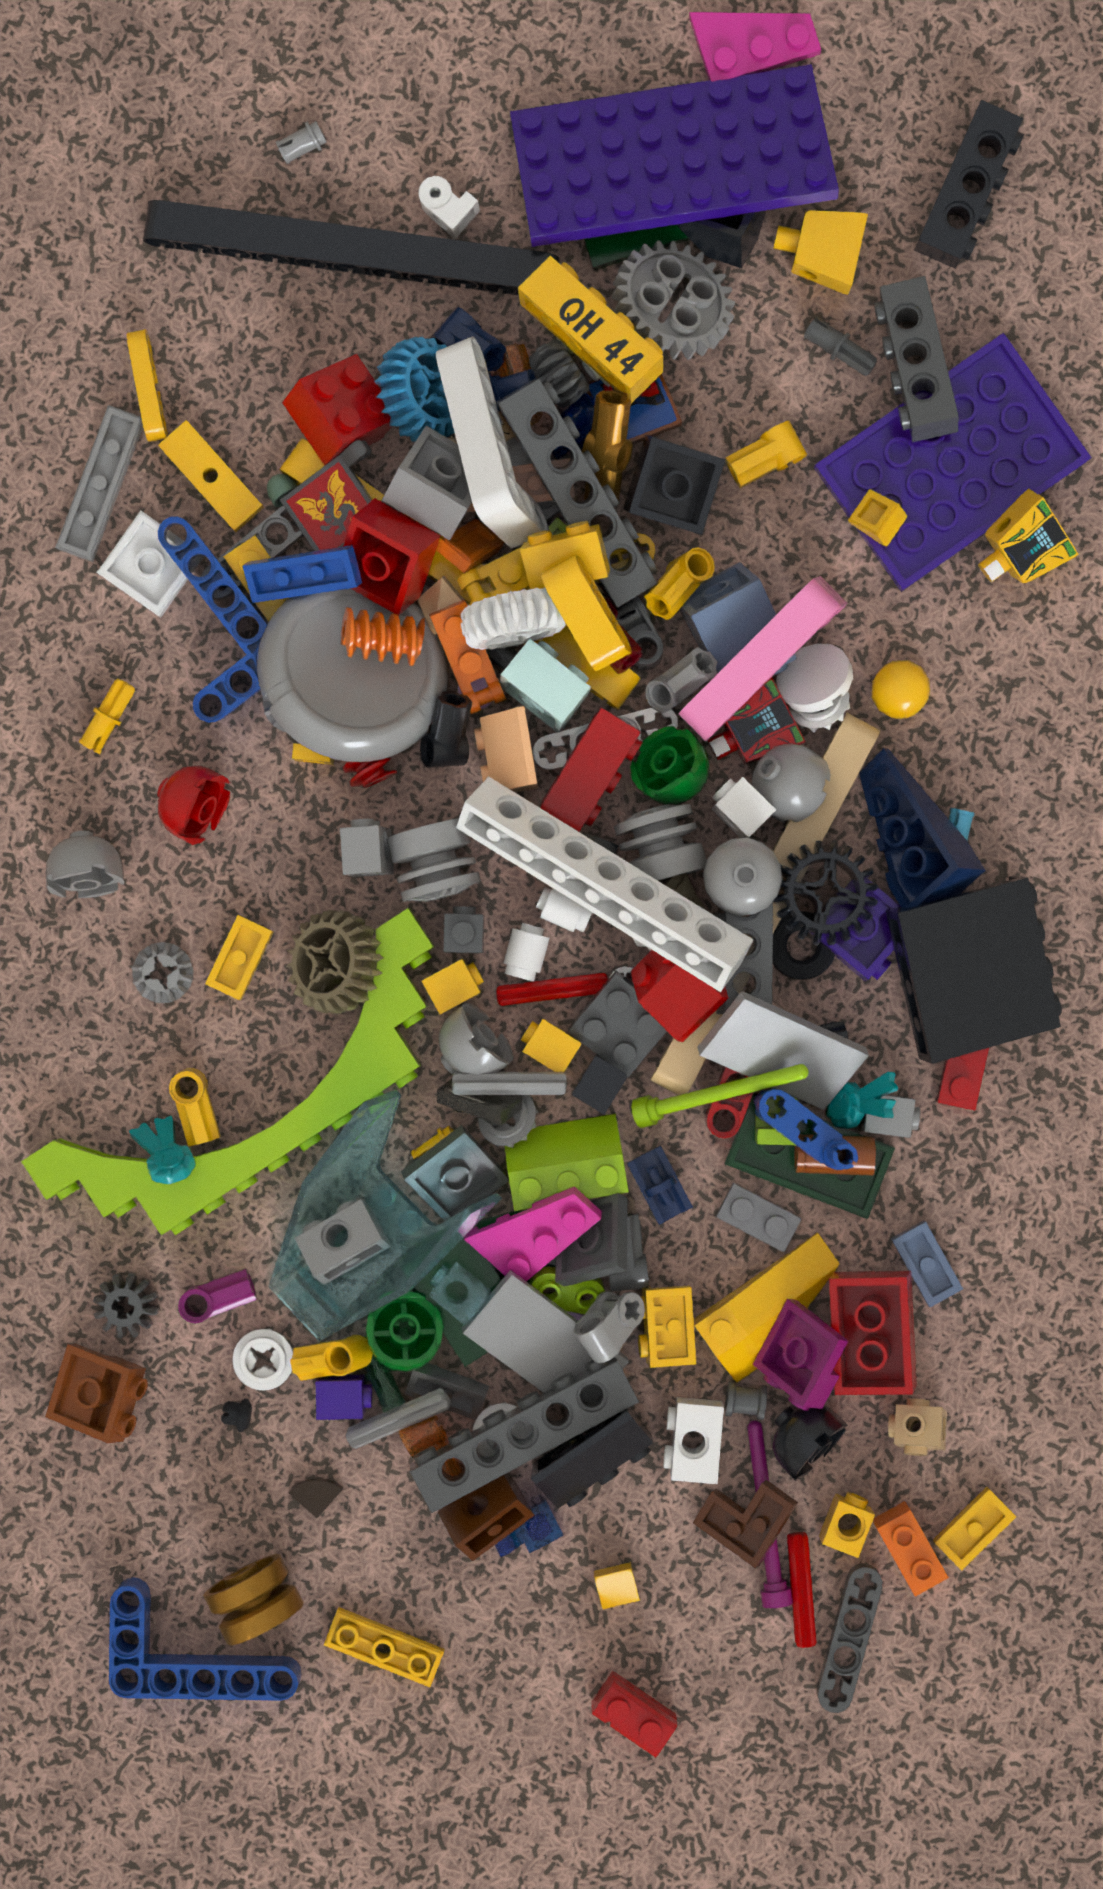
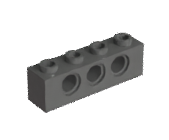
M926 276L880 286V301L874 302L878 326L885 324L888 336L882 337L886 360L893 359L896 371L890 372L894 395L901 394L904 406L898 407L902 430H910L912 442L958 432V411ZM905 321L916 324L911 329H902L898 326ZM911 356H920L924 359L919 364H910L906 360ZM919 391H928L932 394L930 398L925 400L918 399L914 395Z
M773 902L769 907L748 917L736 916L726 912L717 913L716 917L742 933L749 934L754 940V949L749 955L745 956L740 967L725 987L729 999L716 1010V1014H724L739 995L733 987V980L740 972H747L754 979V987L748 994L772 1004Z

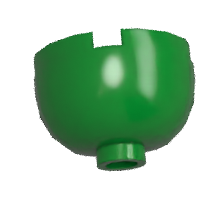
M666 726L654 731L644 739L639 748L641 753L637 758V762L635 763L632 760L630 766L631 778L637 788L645 796L662 805H679L694 798L706 784L710 771L708 753L697 737L690 730L685 728L684 730H677L674 726Z
M400 1291L388 1294L382 1298V1301L368 1315L366 1337L369 1349L381 1364L391 1370L407 1372L419 1369L433 1359L441 1346L444 1328L441 1314L436 1306L434 1308L429 1301L425 1300L426 1297L419 1293Z

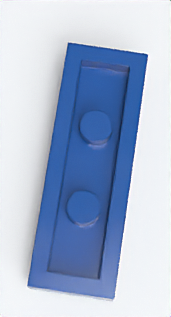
M353 545L250 561L242 566L252 603L356 588L362 584Z

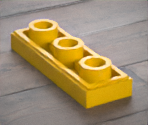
M187 420L158 445L235 533L264 508ZM209 472L218 473L216 481L212 483L206 482V475Z
M340 1607L336 1611L324 1642V1646L427 1687H431L445 1650ZM382 1643L387 1644L390 1647V1651L388 1653H381L377 1646Z

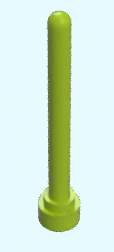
M798 1064L662 1100L658 1097L652 1098V1096L646 1095L632 1100L633 1118L639 1128L653 1126L658 1123V1120L663 1119L665 1114L803 1080L808 1076L809 1070L804 1064Z

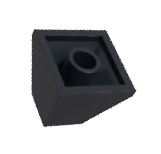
M766 211L676 225L706 257L742 268L758 241Z

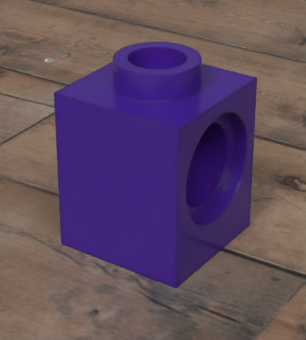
M365 1374L332 1375L317 1378L315 1381L316 1420L363 1419L366 1408H372V1384L365 1385Z

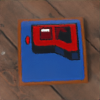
M662 374L631 404L627 439L631 440L633 445L644 441L645 435L654 437L682 426L680 415ZM600 378L597 381H590L589 391L586 392L593 413L596 395L602 390H615L611 385L609 387L606 386Z

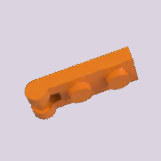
M461 600L429 614L462 695H467L472 701L470 714L481 711L480 706L492 701L497 704L506 700V697L486 649H474L466 644L460 623H462L461 613L468 605L465 600ZM484 677L488 687L474 692L470 683Z

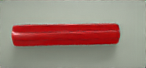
M596 973L500 985L496 988L497 1002L500 1006L595 995L606 983L608 976L606 973Z
M793 1532L787 1535L795 1642L797 1647L809 1648L814 1647L817 1643L809 1540L805 1532Z

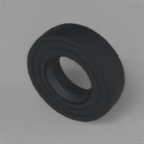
M801 911L805 917L814 922L815 916H813V912ZM788 914L781 918L773 933V965L780 973L792 979L807 980L815 978L829 968L834 960L835 953L820 942L811 958L804 961L794 959L788 952L787 941L791 934L801 930L802 927L797 924L792 930L787 931L785 926L792 920V917Z

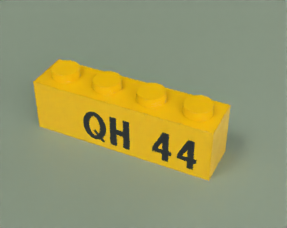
M549 256L518 287L520 305L615 390L626 393L632 404L663 373L662 349L653 339L649 337L642 338L634 330L633 323L626 315L621 312L615 314L606 306L607 302L598 290L593 287L587 289L578 281L579 277L570 265L565 262L560 265L553 257Z

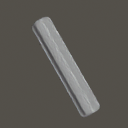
M455 1072L452 1076V1091L455 1095H563L567 1087L564 1072H492L481 1075Z
M439 1388L349 1427L346 1439L352 1448L358 1449L447 1411L450 1408V1397L445 1389Z

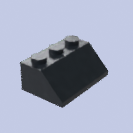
M631 1406L558 1445L532 1463L531 1479L557 1508L564 1504L572 1507L587 1496V1488L596 1482L604 1485L616 1477L619 1473L617 1469L628 1460L633 1464L644 1458L651 1451L648 1446L653 1444V1437Z

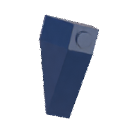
M883 748L859 772L869 814L875 817L880 838L876 839L879 852H884L889 870V872L885 873L887 884L901 907L910 908L961 894L986 871L968 841L888 748Z

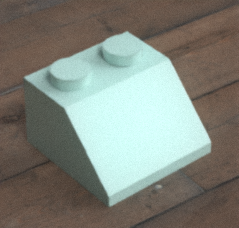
M529 639L501 673L500 685L506 693L555 732H561L588 696L591 686L586 682L589 678L574 665H570L567 668L556 659L558 653L544 641L540 640L537 644Z

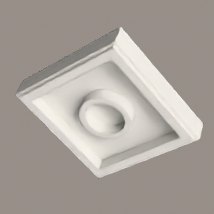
M140 510L97 573L161 618L188 579L161 545L157 532L160 524ZM167 531L166 537L170 545L179 546L183 544L184 540L171 531ZM198 556L192 560L190 565L192 573L204 556Z

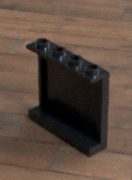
M1013 875L1009 876V881L910 908L896 907L885 910L919 1059L934 1064L1061 1027L1059 1016L1062 1013V1007L1058 996L1053 992L1051 979L1054 976L1053 966L1049 958L1045 956L1043 947L1045 930L1041 921L1037 919L1034 906L1037 903V893L1033 884L1029 882L1028 877Z

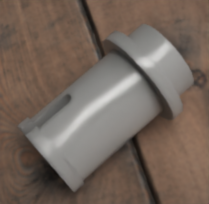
M307 121L305 122L306 127L280 141H276V145L286 164L315 148L318 151L322 150L321 145L327 143L317 121L311 124Z

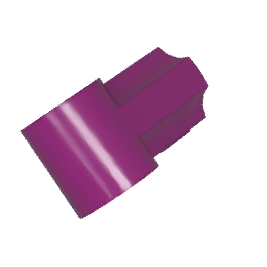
M247 1268L207 1283L188 1288L179 1300L178 1309L184 1320L196 1324L202 1323L209 1317L256 1301L258 1298ZM194 1294L204 1297L207 1301V1310L203 1313L192 1312L188 1307V1297Z

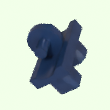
M661 1145L627 1162L659 1225L693 1208Z

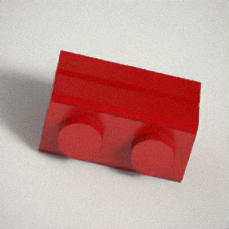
M615 1671L611 1672L591 1702V1711L594 1716L604 1723L610 1722V1727L655 1758L678 1726L676 1713Z

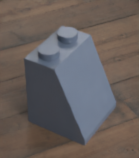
M741 562L701 583L679 609L699 648L706 652L710 651L718 662L716 665L717 673L776 616L761 580ZM795 654L774 675L786 670L788 663L797 659Z

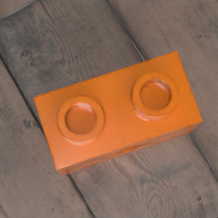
M905 1501L873 1519L875 1527L915 1597L949 1578Z

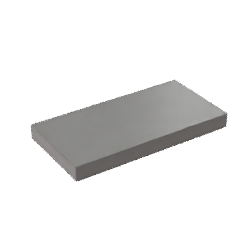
M743 991L740 992L697 1047L700 1056L748 1077L804 1064L809 1070L808 1076L805 1079L773 1088L782 1090L823 1110L869 1056L866 1047Z
M511 1270L461 1328L464 1335L543 1393L553 1388L551 1383L557 1378L568 1373H572L573 1377L586 1371L585 1365L593 1360L573 1332L578 1320ZM619 1352L615 1357L623 1370L629 1360L627 1356ZM595 1384L586 1385L581 1390L580 1398L585 1402H594L600 1397L601 1388ZM558 1403V1404H560L562 1407H564L565 1409H567V1407H566L564 1404Z

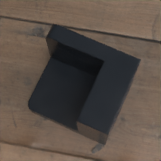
M595 1054L572 1091V1095L605 1115L626 1081L627 1074Z

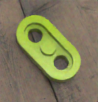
M543 1267L529 1281L531 1286L565 1311L585 1314L594 1303L596 1297L600 1293L605 1292L604 1284L600 1278L569 1286H562L556 1283V1267ZM548 1287L556 1289L552 1294L543 1293L544 1289ZM584 1294L593 1295L589 1300L581 1299V1296Z

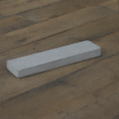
M110 405L107 406L56 544V549L90 562L94 561L143 429L140 416Z

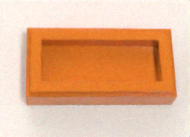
M474 519L457 529L450 540L445 537L442 538L438 543L436 551L465 574L497 554L505 542L478 519Z

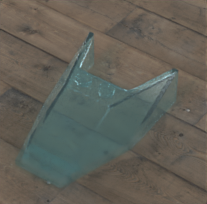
M397 1090L363 1102L302 1182L268 1286L318 1341L329 1337L410 1292L502 1199L495 1193L466 1207L463 1212L441 1224L431 1222L383 1172L380 1166V1159L401 1098V1094ZM362 1199L372 1208L391 1247L324 1285L314 1278L294 1238L302 1234L303 1228L309 1223L319 1219L324 1221L336 1214V1209L340 1205L351 1200L359 1201ZM341 1231L337 1234L334 1240L335 1247H340L346 1243L348 1231Z

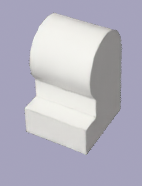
M428 177L419 187L418 194L424 212L454 239L460 235L480 212L477 199L467 191L459 199L452 193L451 186L447 180L442 177Z

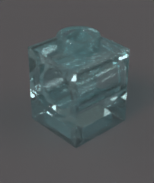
M456 1261L450 1268L443 1264L429 1281L434 1286L429 1296L463 1325L469 1322L491 1293L490 1289ZM453 1281H460L468 1288V1295L462 1300H454L447 1294V1285Z

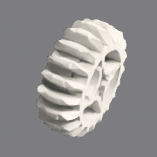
M546 588L510 591L473 602L461 613L462 623H460L466 644L471 648L480 650L525 644L529 639L533 641L543 640L545 637L559 633L566 626Z

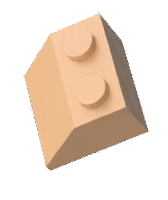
M516 707L480 717L481 727L474 728L478 751L485 750L487 765L480 766L483 782L489 776L513 792L538 789L525 707Z

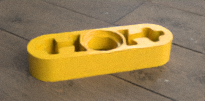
M146 329L128 332L126 334L144 432L148 442L162 440L168 437L160 391L157 392L155 387L158 379L150 338Z

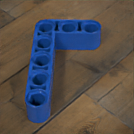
M177 516L169 517L159 525L157 531L161 545L246 653V656L205 686L194 697L193 710L196 716L205 722H218L260 691L257 674V655L267 623L194 528L183 518ZM174 525L184 526L187 531L186 540L179 546L170 545L166 537L167 531ZM198 556L208 557L211 562L209 573L203 577L194 576L190 570L192 560ZM221 587H230L235 593L233 604L227 608L218 607L214 601L215 592ZM246 617L255 618L259 624L258 633L251 639L242 638L238 632L239 622ZM239 671L248 672L252 678V686L245 693L236 692L231 685L233 675ZM209 694L218 696L222 702L221 711L212 717L207 716L201 709L203 698Z
M127 1578L121 1582L111 1596L109 1685L117 1696L141 1699L287 1700L296 1692L302 1672L300 1665L292 1657L150 1654L151 1594L146 1582L140 1578ZM122 1592H134L139 1598V1605L130 1606L126 1604L122 1598ZM127 1629L134 1631L138 1636L139 1643L128 1644L122 1638L121 1632ZM125 1668L132 1669L138 1675V1681L133 1683L127 1682L122 1677L121 1670ZM161 1669L173 1671L177 1681L174 1683L163 1681L159 1671ZM203 1669L209 1670L215 1676V1682L210 1684L203 1683L198 1678L197 1672ZM240 1670L248 1671L253 1676L254 1682L242 1684L237 1680L235 1672ZM276 1671H286L290 1674L292 1682L287 1685L279 1684L274 1679L273 1673Z

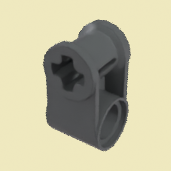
M636 596L629 602L616 608L618 612L616 620L638 645L643 642H649L656 647L657 652L652 658H640L634 664L640 670H651L658 666L662 660L663 643L652 624L644 604L639 596Z

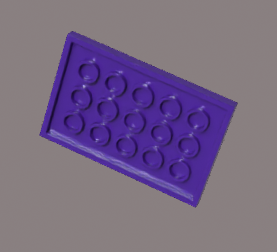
M1004 333L948 371L959 416L958 432L912 442L910 430H902L898 407H896L814 466L817 474L849 518L869 489L900 504L905 511L907 518L887 547L879 544L856 528L901 592L984 535L994 522L1026 490L1030 489L1041 495L1092 458ZM919 391L914 396L925 400L930 398L932 394L928 391Z

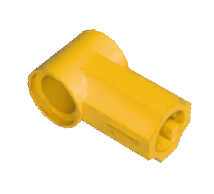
M789 420L769 429L756 442L725 457L728 469L739 488L774 470L782 471L788 468L787 464L791 461L793 464H796L808 455Z
M699 547L692 548L668 563L666 572L644 596L647 601L646 607L654 616H660L665 620L671 619L700 584L712 577L715 564L710 553Z
M186 1068L180 1071L171 1079L169 1084V1093L176 1103L188 1147L221 1137L207 1090V1079L204 1073L195 1068ZM182 1077H191L197 1082L198 1092L195 1096H187L181 1092L179 1083Z
M352 1335L344 1339L295 1347L290 1363L292 1372L298 1376L300 1381L332 1375L344 1376L367 1367L371 1362L373 1353L369 1349L368 1341L365 1337ZM346 1351H347L348 1354H349L350 1360L348 1359V1357H347V1355H346Z

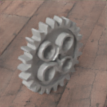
M657 241L652 249L647 244H643L639 253L633 250L628 259L623 261L613 281L616 289L612 294V299L619 301L614 312L625 314L631 320L635 327L634 330L640 336L653 339L662 351L668 349L673 360L677 358L681 351L687 360H690L695 352L702 357L709 348L714 350L730 329L728 326L734 319V315L730 311L734 307L735 302L727 298L732 292V287L721 286L726 275H715L712 271L716 263L711 262L705 265L702 262L704 258L703 252L694 257L691 255L690 245H686L681 252L678 251L675 241H672L667 249L664 248L660 241ZM682 278H688L689 283L665 322L660 323L658 317Z

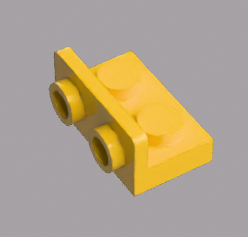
M688 1285L651 1288L649 1286V1288H643L642 1296L640 1297L644 1302L645 1312L643 1317L644 1334L638 1335L640 1358H646V1363L650 1368L696 1365L692 1287Z

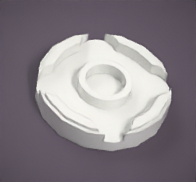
M814 644L798 650L795 653L797 659L788 663L787 669L777 674L776 677L777 688L785 703L789 704L791 709L797 712L813 713L827 709L834 704L833 700L840 694L843 697L847 693L853 680V669L842 649L832 644Z

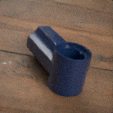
M456 307L434 332L432 338H435L437 344H446L448 347L473 336L482 350L488 372H496L504 363V354L507 349L501 341L483 330L477 321L466 311Z

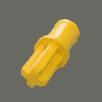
M116 679L113 682L100 707H94L95 715L82 738L79 739L78 742L90 750L93 749L98 754L102 752V748L115 725L120 726L122 723L119 718L135 692V688L131 684L121 679Z

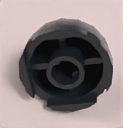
M789 1406L774 1422L779 1427L773 1436L772 1442L776 1460L784 1471L794 1481H797L813 1469L810 1464L817 1461L822 1455L825 1457L845 1434V1427L848 1425L826 1406H823L822 1409L810 1408L808 1411L800 1408L794 1410Z

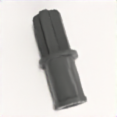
M818 316L811 322L804 334L805 339H808L830 354L831 360L834 361L838 358L864 376L869 375L877 363L875 356L849 340L851 334L846 333L844 335Z

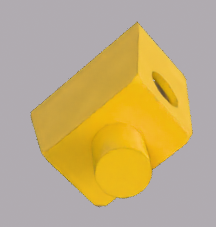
M805 211L801 230L778 225L773 249L795 253L791 270L793 274L848 295L853 284L868 214L858 212Z

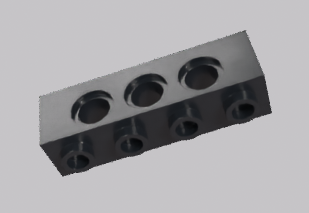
M980 101L914 251L955 269L961 258L969 260L978 240L971 236L977 223L984 226L993 206L992 203L987 201L992 188L1000 190L1009 169L1002 166L1007 154L1015 156L1024 137V134L1018 131L1023 121L1022 117L986 101ZM983 145L990 146L995 151L996 157H983L978 147ZM966 180L975 181L981 191L979 193H969L964 189L962 182ZM950 215L960 216L965 222V227L960 229L953 228L949 225L947 217Z

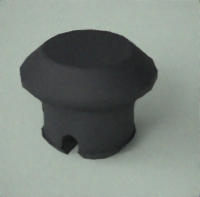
M244 1398L241 1403L230 1401L224 1403L222 1411L227 1412L221 1416V1421L224 1425L237 1426L238 1432L247 1429L252 1412V1405L249 1400Z

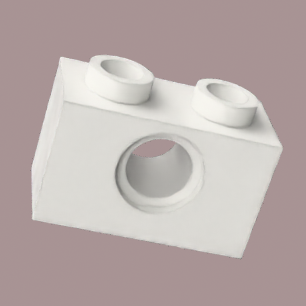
M744 777L737 783L730 778L712 797L717 803L711 810L740 838H749L776 811Z
M676 1397V1406L668 1407L667 1430H673L672 1445H665L663 1468L670 1469L671 1480L718 1484L724 1413L722 1401ZM690 1431L701 1433L704 1437L702 1444L697 1448L686 1447L682 1443L686 1433Z

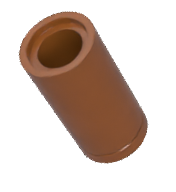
M799 1134L798 1138L804 1141V1137L811 1139L814 1135ZM842 1136L858 1153L857 1163L853 1161L852 1164L854 1166L852 1168L843 1170L831 1169L823 1163L817 1162L795 1146V1173L873 1176L876 1161L875 1138ZM844 1149L837 1150L838 1160L841 1162L845 1159L846 1152Z

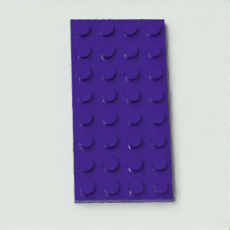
M812 64L746 74L726 80L701 81L510 111L532 247L836 200L839 196V187Z

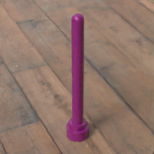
M753 1420L749 1422L747 1431L756 1493L762 1482L765 1480L769 1481L763 1427L759 1421ZM776 1538L764 1558L767 1581L763 1582L764 1589L760 1591L763 1608H782L793 1604L791 1587L787 1586L785 1579H782Z

